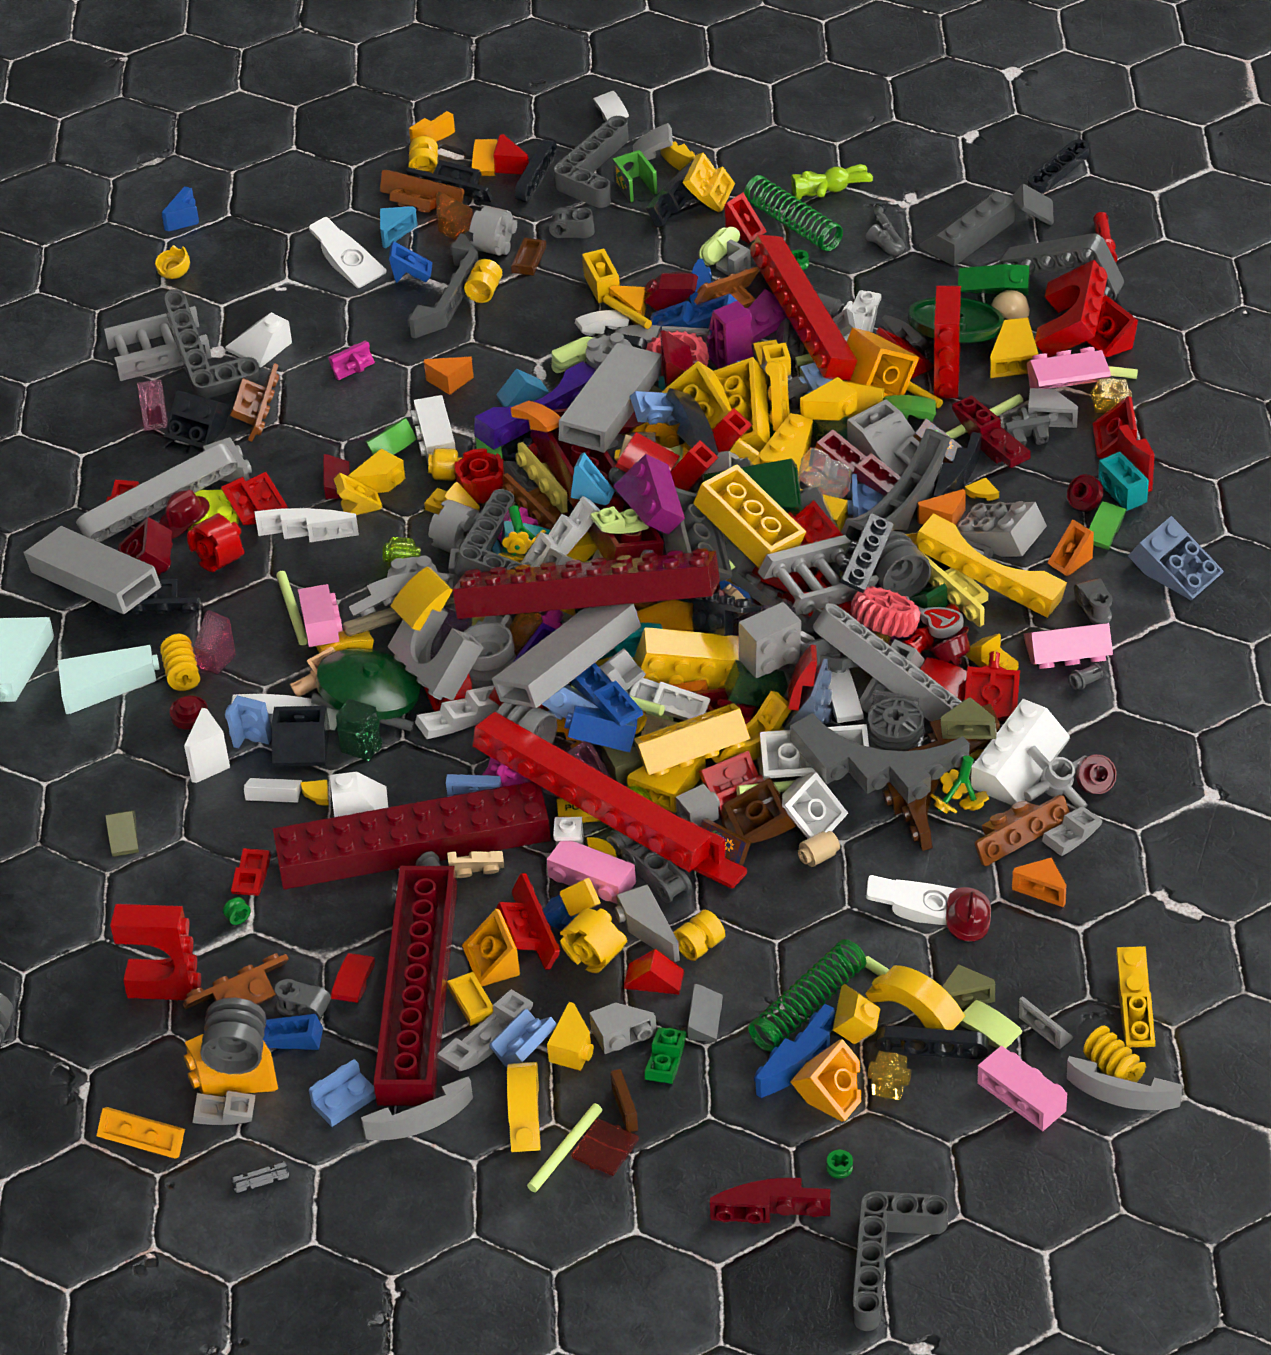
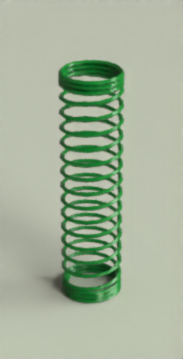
M761 175L753 177L747 183L744 195L749 203L760 208V210L780 221V223L797 234H800L806 240L811 241V243L816 244V246L826 252L833 250L840 243L843 229L839 224L832 222L831 219H827L826 216H822L821 213L807 206L806 203H802L801 200L782 190L781 187L776 186V184L771 183V181ZM763 179V182L756 188L751 200L750 191L756 181ZM764 183L762 191L755 198L758 188ZM775 189V194L772 196L770 202L765 205L766 199L769 197L771 191ZM780 192V197L775 205L770 208L771 202L776 197V194ZM784 195H786L785 200L781 204L780 208L777 211H775V208L780 202L781 198ZM791 198L790 204L787 206L785 212H783L780 215L781 209L785 205L786 201ZM796 202L795 207L791 211L790 215L785 218L786 212L789 210L791 204ZM799 205H801L800 211L797 213L796 217L792 221H790L791 215L794 213L796 208ZM806 208L805 214L802 216L801 220L795 225L796 219L800 215L801 211ZM811 212L806 224L801 227V222L806 217V214ZM814 215H816L815 221L812 223L811 227L807 231H805L806 226L811 220V218ZM821 218L819 226L811 234V230L815 225L816 221ZM824 222H826L825 228L821 231L820 235L816 237L817 231L819 230L821 225ZM833 227H836V233L832 240L823 245V241L829 237Z
M848 939L840 940L835 947L831 948L830 952L826 953L824 957L819 959L818 963H815L812 968L807 970V973L796 980L795 984L789 987V990L784 991L783 995L777 998V1001L772 1002L771 1006L765 1009V1012L760 1013L759 1017L749 1023V1033L755 1043L762 1049L771 1052L775 1047H779L785 1038H789L790 1033H794L796 1028L801 1027L802 1022H806L807 1018L813 1015V1011L819 1010V1005L823 1006L825 1000H830L831 995L837 993V989H841L843 984L848 983L849 978H854L855 973H859L866 966V956L861 948ZM841 944L849 947L852 951H854V953L858 956L860 960L861 966L857 958L847 949L842 948ZM843 951H845V952H847L849 955H851V957L855 960V962L857 963V965L854 964V963H852V962L845 956V954L843 953ZM832 954L837 955L840 963L852 972V976H848L841 964L832 959ZM826 960H830L832 962L834 968L842 976L847 978L846 981H842L839 974L832 967L826 964ZM835 964H837L843 970L844 973H842ZM820 965L826 967L830 976L820 969ZM814 970L820 972L824 981L832 988H835L834 992H830L824 981L815 976ZM830 970H832L835 973L838 979L831 973ZM808 976L814 977L817 985L829 994L828 998H825L822 991L809 981ZM833 979L841 983L840 987H836ZM818 980L825 986L826 989H824V988L820 985V983L818 982ZM802 981H805V982L808 983V985H809V987L811 988V990H812L819 998L823 999V1003H819V1002H818V1000H817V998L815 997V995H814L810 990H808L807 988H805V987L803 986ZM797 987L802 988L807 998L817 1005L816 1009H813L810 1002L797 991ZM791 992L795 993L800 1002L811 1010V1014H807L803 1006L791 997ZM785 998L790 999L793 1006L805 1016L804 1020H801L798 1013L785 1002ZM779 1003L783 1004L789 1014L799 1021V1025H795L791 1017L780 1009ZM773 1009L778 1010L782 1018L789 1025L793 1026L792 1031H789L786 1024L773 1013ZM767 1014L773 1016L777 1025L787 1032V1036H783L779 1028L768 1020ZM755 1024L759 1025L765 1036L774 1042V1046L768 1044L760 1037L755 1029Z

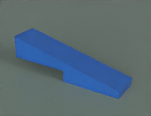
M729 293L695 306L689 301H685L652 313L650 320L652 325L661 326V331L662 326L709 327L714 310L737 300Z
M596 663L592 664L571 681L572 686L620 727L643 716L642 709L616 680L612 682Z
M316 1014L267 1019L263 1040L268 1048L319 1050L323 1026Z

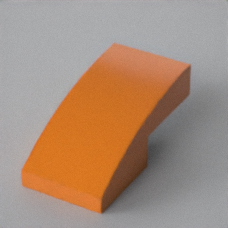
M526 401L511 407L512 417L529 420L531 430L549 432L559 427L561 417L542 404Z

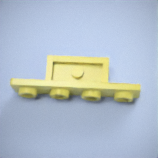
M523 442L518 443L516 461L519 467H522L527 472L529 478L534 480L539 486L540 491L545 493L550 499L553 506H556L561 513H566L567 492L558 483L546 462L541 463Z
M925 555L931 565V576L928 582L933 586L945 583L949 602L957 606L968 620L973 621L978 627L983 626L984 607L981 604L988 601V592L972 578L953 568L943 571Z

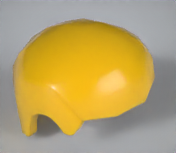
M172 246L169 250L159 254L155 261L156 269L162 277L167 279L182 277L190 266L189 255L185 247L183 246L179 249Z

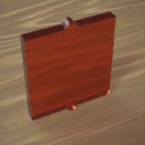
M597 1118L571 1156L573 1159L589 1165L590 1169L596 1168L614 1176L639 1141V1136L621 1129L620 1125L614 1126Z

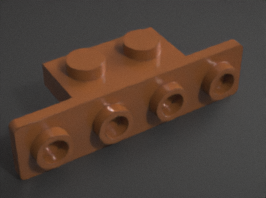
M390 170L382 171L380 191L390 194L389 200L397 202L398 206H414L420 212H431L432 209L438 207L454 211L462 210L464 189Z
M757 267L748 270L744 269L740 273H732L726 278H718L714 282L704 283L698 289V295L694 302L698 305L730 293L745 308H749L756 299L745 288L752 283L760 270Z
M273 364L264 387L244 378L240 382L230 416L252 425L248 436V441L250 442L253 441L256 434L261 435L265 426V422L262 419H266L270 409L267 403L270 404L275 390L271 388H275L280 376L276 373L278 364Z
M508 473L503 475L504 485L502 489L511 492L514 495V501L517 503L518 508H526L528 515L533 519H537L540 527L552 530L561 514L570 516L568 509L566 513H561L556 506H553L550 499L545 493L540 491L539 487L527 492Z
M1058 795L1040 806L1027 801H1020L1013 804L1010 810L991 816L990 821L981 825L985 836L974 843L981 864L988 866L1044 835L1045 832L1061 825L1064 815L1070 813L1065 797Z
M278 953L270 955L262 960L264 964L254 968L253 965H248L237 971L238 975L231 979L224 976L215 980L212 983L213 987L203 991L202 987L189 992L187 994L188 998L183 1002L184 1008L188 1009L212 997L214 1001L224 998H241L250 1000L257 1005L274 998L275 992L266 973L285 965L288 961L287 954L280 957Z

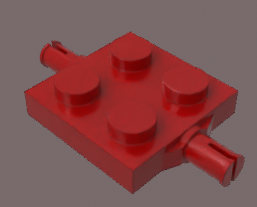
M993 651L989 653V666H967L965 700L971 697L980 706L991 704L998 721H1006L1018 706L1020 670H1007L999 667L1000 653L996 652L994 661Z

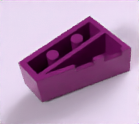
M739 301L716 309L712 313L709 326L712 334L707 336L706 341L709 343V359L718 369L734 364L737 361L754 357L751 343L753 339L751 331L752 315L750 310L745 308Z
M647 454L636 462L613 486L641 520L650 527L669 535L685 519L668 464Z

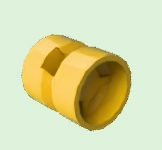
M426 136L413 139L409 146L408 167L433 173L438 164V145L436 141Z
M489 259L478 260L465 283L464 292L466 295L478 303L490 301L502 277L500 266Z
M706 909L701 910L692 917L690 923H684L673 932L679 943L680 953L691 961H696L708 951V948H713L725 938V930L722 923L711 911Z

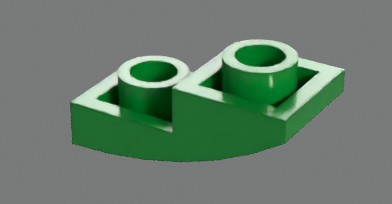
M658 1027L652 1042V1054L645 1069V1080L673 1084L686 1040V1031Z

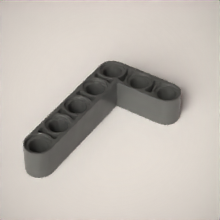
M613 116L554 166L556 190L598 208L610 205V181L593 172L629 141L628 120L626 117Z
M1086 234L1010 247L1005 251L998 265H1029L1031 275L1080 267L1095 260L1100 267L1105 269L1108 275L1104 295H1107L1114 301L1124 285V279L1105 240L1098 234Z
M179 289L169 290L164 297L166 315L193 394L211 398L237 391L242 378L257 384L259 381V363L252 357H244L209 367L184 292ZM172 303H180L179 305L175 306L171 305ZM181 322L187 323L186 325H178ZM187 342L194 343L192 345H185ZM194 362L200 363L197 366L191 365ZM246 370H251V371H253L252 373H249V374L244 373V371H246ZM228 376L230 379L224 380L221 377ZM201 382L207 383V385L200 386L198 384Z
M498 489L492 493L462 543L454 569L458 576L462 577L466 571L472 569L488 572L496 567H505V570L515 569L519 565H524L490 552L502 532L504 521H508L510 517L508 508L513 505L514 495L508 490Z
M880 1191L869 1192L863 1196L853 1295V1320L856 1327L860 1330L872 1331L880 1325L888 1232L933 1235L943 1233L948 1227L949 1206L947 1200L942 1196Z

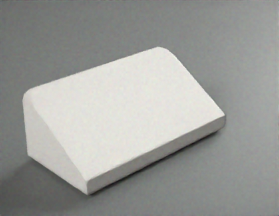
M250 778L244 785L245 799L250 801L298 802L301 792L300 782L302 780Z

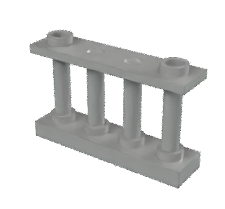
M189 307L197 328L199 327L196 307ZM166 313L104 329L108 349L117 348L120 355L114 357L120 381L183 365ZM181 322L178 325H186L187 323ZM207 335L199 336L206 358H212ZM163 336L166 345L152 348L149 339ZM140 342L143 350L129 354L126 345ZM191 342L185 343V345H192V344H194V343H191Z
M846 535L767 554L758 571L763 579L779 577L796 600L791 608L795 615L808 614L816 608L822 609L828 603L837 605L852 601L857 593V590L840 583L839 577L828 564L830 562H837L841 566L846 550L851 543ZM818 567L832 587L823 588L808 568ZM798 572L813 592L804 594L789 573ZM877 575L871 576L867 587H875L879 577Z

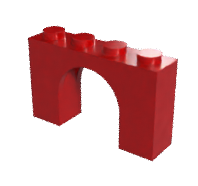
M1095 260L1049 281L1047 284L1045 298L1059 313L1070 308L1062 316L1037 328L1035 343L1043 354H1047V358L1095 337L1108 277L1105 269L1100 267Z
M936 286L934 395L938 398H958L961 286Z
M735 408L712 430L718 453L730 451L734 444L752 426ZM701 440L688 451L671 471L675 488L689 492L719 458Z
M115 904L110 924L115 944L148 945L161 949L170 956V958L161 960L128 959L123 979L127 998L185 1000L188 998L187 994L200 988L201 974L196 971L197 955L192 953L193 937L188 934L189 918H185L183 906Z

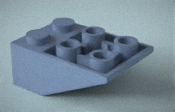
M1172 516L1141 541L1128 555L1145 575L1189 600H1193L1224 572Z
M823 659L817 666L814 686H802L799 711L791 710L784 730H790L791 724L812 713L824 725L826 723L830 724L832 708H829L832 698V690L828 689L831 682L832 671L828 670V659Z

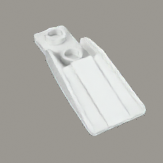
M324 217L309 226L310 232L321 242L322 252L332 267L356 288H361L386 274L387 270L344 231H340L328 217Z
M860 290L854 303L849 301L843 310L847 308L853 313L855 328L873 332L881 294ZM847 334L846 336H844V339L846 340V342H847V339H848V337H849V334Z
M870 875L867 881L866 898L892 905L893 912L899 917L919 923L946 925L947 900L949 894L956 888L897 879L895 881Z

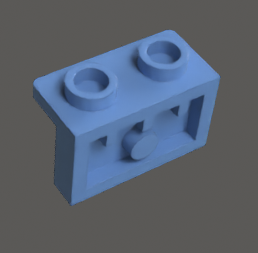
M635 391L630 395L638 422L679 424L671 415L675 406L666 398L667 393Z
M852 474V483H847V498H852V500H848V515H853V518L868 512L882 500V494L865 484H857V474Z
M237 695L233 703L229 704L225 711V719L228 722L229 736L232 739L233 747L239 749L245 738L253 742L269 744L272 740V729L266 703Z
M447 774L446 778L448 797L502 787L501 776Z
M524 1009L492 1040L489 1047L505 1067L508 1064L521 1063L556 1028L557 1023L552 1017L541 1020L539 1018L535 1019L528 1009Z
M355 1059L340 1066L335 1072L317 1081L309 1088L312 1107L331 1127L376 1098L374 1086L360 1073L359 1063Z

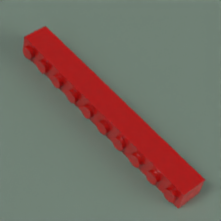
M757 234L755 242L750 247V254L823 378L835 379L839 377L841 380L850 381L858 360L783 237Z
M494 711L475 726L474 748L682 869L690 872L708 857L711 835Z

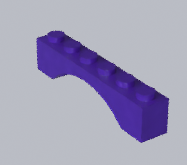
M583 361L565 370L563 379L552 392L533 402L542 404L551 410L568 409L596 369ZM514 406L493 407L475 416L474 436L493 450L531 431L529 420L512 417L511 407Z

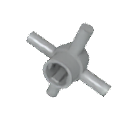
M1035 745L1029 748L1027 753L1043 771L1040 777L1041 782L1024 792L1025 799L1032 801L1044 792L1053 797L1064 794L1077 809L1081 806L1086 808L1088 804L1072 788L1079 762L1087 756L1084 755L1074 762L1064 757H1056L1049 762Z

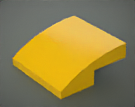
M700 153L695 156L683 184L705 205L717 212H721L735 182L724 167L715 169L706 155Z
M425 567L406 583L390 606L412 629L421 631L432 609L441 612L453 590L430 567Z

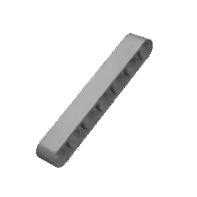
M218 444L84 513L77 519L76 524L83 536L101 542L167 507L170 497L175 493L188 489L195 493L230 475L238 468V462L226 444Z
M831 603L826 604L813 624V629L817 634L898 697L910 700L918 705L924 717L929 721L941 719L943 715L962 703V701L839 606Z

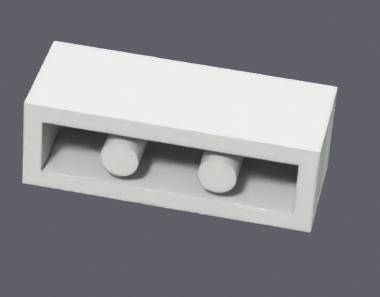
M439 395L414 400L415 410H411L413 425L418 424V426H415L417 440H422L419 442L421 456H426L428 463L429 454H432L434 449H455V441L443 396Z

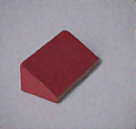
M323 454L326 499L341 498L337 493L334 478L339 473L348 476L350 474L349 461Z

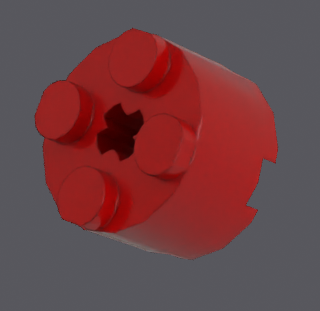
M484 448L473 449L463 453V458L455 462L456 482L467 491L477 504L485 503L495 490L502 489L504 485L503 475L505 473L503 459L498 453L495 456L494 454L487 453V449Z
M219 513L193 526L192 530L187 533V542L191 553L196 551L202 560L198 563L207 571L215 572L244 555V549L239 537L241 535L240 527L236 522L230 523L229 520Z

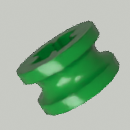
M805 250L792 251L802 270L808 268V253Z
M240 897L229 900L223 908L224 916L228 918L232 925H239L245 922L251 913V908Z
M845 1150L832 1151L827 1156L826 1169L828 1174L838 1179L849 1176L853 1170L852 1155ZM835 1162L838 1164L845 1162V1167L843 1165L836 1167Z

